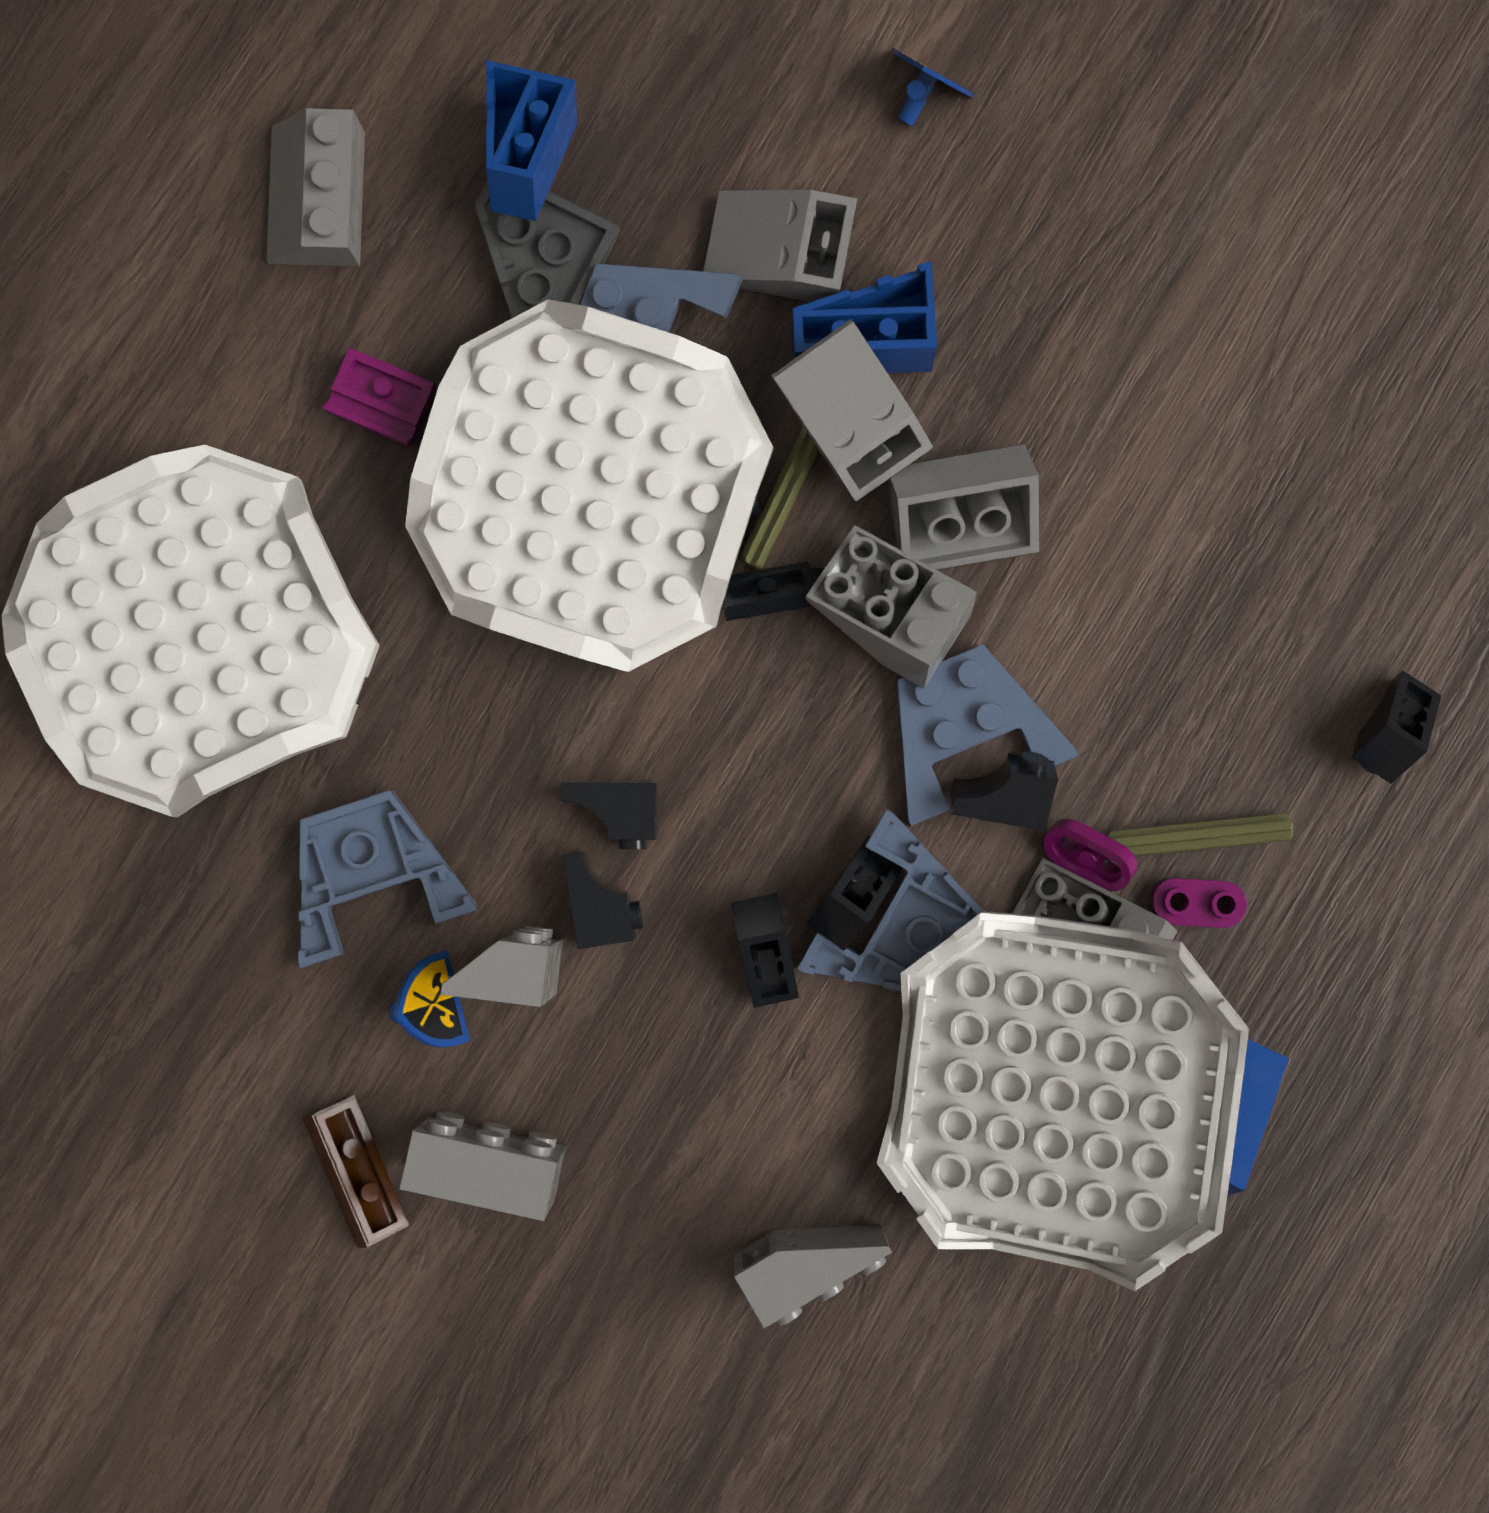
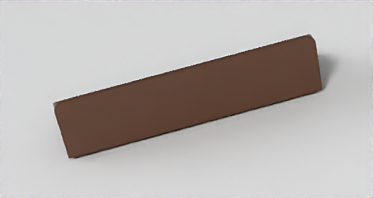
M355 1096L348 1097L304 1117L303 1120L356 1246L358 1248L369 1247L409 1226Z

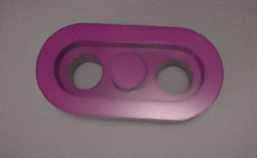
M1061 819L1045 835L1044 850L1055 864L1108 891L1124 889L1137 871L1136 858L1126 846L1077 820Z
M1167 878L1161 880L1153 887L1149 897V905L1153 914L1167 920L1172 925L1229 928L1238 924L1244 917L1247 909V900L1243 891L1237 885L1228 881ZM1180 893L1184 899V904L1181 909L1175 911L1170 905V898L1173 894ZM1222 896H1226L1230 901V908L1225 913H1221L1217 908V901Z

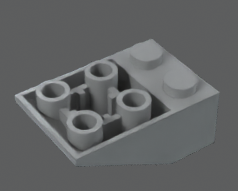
M815 190L719 191L704 272L736 274L743 279L739 289L813 302L839 293L858 198Z
M851 319L771 375L833 474L855 502L933 448L915 414Z
M854 525L806 595V600L883 666L925 688L970 619L977 592Z
M1044 858L1039 863L1012 913L1135 930L1172 940L1178 932L1167 920Z
M881 1225L773 1230L734 1254V1277L763 1328L768 1327L774 1322L779 1327L797 1318L802 1313L801 1306L816 1297L819 1301H825L835 1296L844 1288L843 1281L860 1272L861 1276H866L877 1271L886 1263L885 1256L892 1253Z

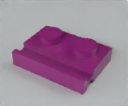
M349 347L331 387V395L327 403H324L322 409L330 415L411 448L413 445L412 440L417 429L421 427L437 386L431 381Z

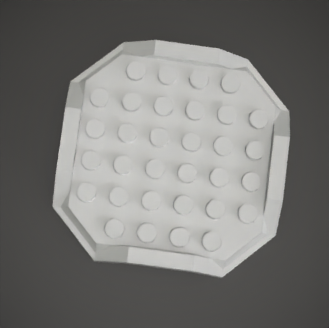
M548 299L459 347L438 386L410 478L405 527L451 615L561 653L630 672L717 627L729 580L759 487L774 448L727 356L681 336L587 306Z
M208 445L149 456L64 496L36 523L1 616L5 655L45 741L78 784L171 817L181 816L207 797L288 758L346 738L358 707L356 701L364 679L370 674L380 646L354 603L313 517L302 480L297 476Z
M984 911L900 973L903 1019L892 1106L877 1165L897 1193L902 1192L918 1214L917 1221L937 1249H993L1087 1269L1135 1292L1165 1272L1166 1267L1187 1253H1193L1222 1233L1249 1028L1182 942L1135 930L1036 915Z

